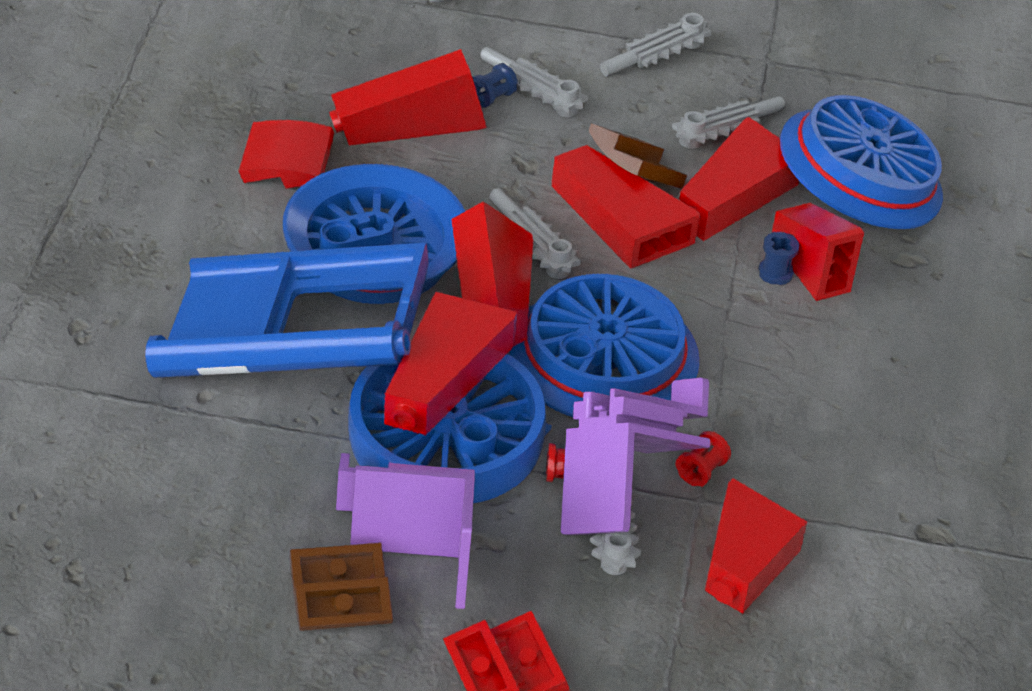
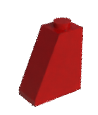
M812 203L776 211L772 233L785 232L793 235L798 240L799 251L792 260L793 272L812 297L819 301L851 292L865 233L861 227Z
M732 478L727 485L705 591L714 596L719 602L727 604L743 614L801 551L807 521Z

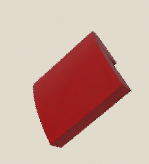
M298 120L253 122L238 170L243 182L248 183L280 177L286 189L303 186L312 178L325 173L335 134L334 130L326 125Z
M532 610L491 629L486 620H483L443 638L466 691H570L567 680Z

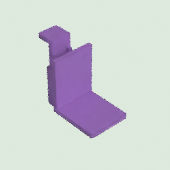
M692 378L673 381L671 400L613 388L610 389V396L595 392H584L583 401L574 402L573 420L579 421V428L566 429L561 518L562 534L586 535L628 532L630 530L634 451L657 453L710 448V439L676 432V427L683 426L684 419L708 417V379Z
M341 453L338 470L336 510L353 511L350 545L381 543L382 552L458 558L455 608L465 609L472 533L475 470L389 463L388 468L356 465V468L349 467L350 454Z

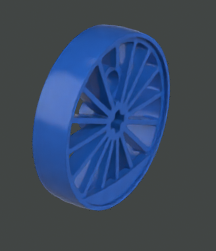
M506 354L427 435L385 425L384 413H377L379 410L385 412V392L399 364L367 366L357 378L350 397L348 432L353 454L360 466L388 468L389 463L427 466L439 447L442 446L441 467L448 468L449 446H451L461 466L459 469L475 470L473 504L493 499L513 489L530 474L540 457L546 428L544 396L531 372L509 354ZM484 380L497 384L470 401ZM508 395H513L517 399L516 401L492 406ZM525 412L531 418V421L505 420L511 415ZM369 430H386L372 435ZM506 437L524 438V439H523L521 442H517V441H514V440L509 439V438H506ZM400 445L399 447H397L396 449L392 450L391 452L386 449V448H389V447H394V446ZM423 450L415 463L407 460ZM496 452L501 453V454H504V455L499 458V457L496 455Z

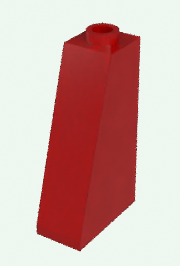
M461 49L331 94L336 108L329 111L336 134L344 131L349 146L476 131L487 128L472 74Z
M747 117L680 191L679 200L700 214L696 236L705 241L798 186L799 180L792 173L782 155L780 138L752 118Z
M588 145L554 157L551 186L630 269L695 244L700 216L695 209L640 176L623 169L610 158Z
M483 201L451 219L461 294L463 299L517 312L515 346L527 339L533 234Z
M435 292L411 340L410 353L403 356L385 392L384 424L427 435L513 348L515 344L517 312Z

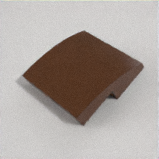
M590 124L588 131L593 140L617 165L637 176L683 189L687 174L660 164L664 152L663 148L599 125Z
M381 543L290 549V568L299 631L391 624L393 622L388 577H385Z

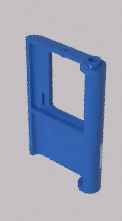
M426 242L191 258L189 262L190 281L168 340L162 335H152L147 341L145 358L148 371L152 377L162 378L398 365L403 356L410 353V333L428 270ZM403 288L394 321L386 322L385 327L283 333L293 301L300 294Z

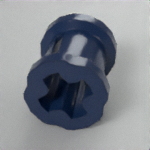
M505 63L495 65L491 72L483 76L475 75L472 77L482 108L491 106L494 100L502 95L510 96L517 91L518 80L516 74ZM506 79L504 83H501L500 80ZM484 87L485 91L480 92V89Z
M785 232L770 233L764 239L763 249L766 254L765 259L759 264V276L769 284L784 285L793 279L792 260L798 254L799 242L793 235Z

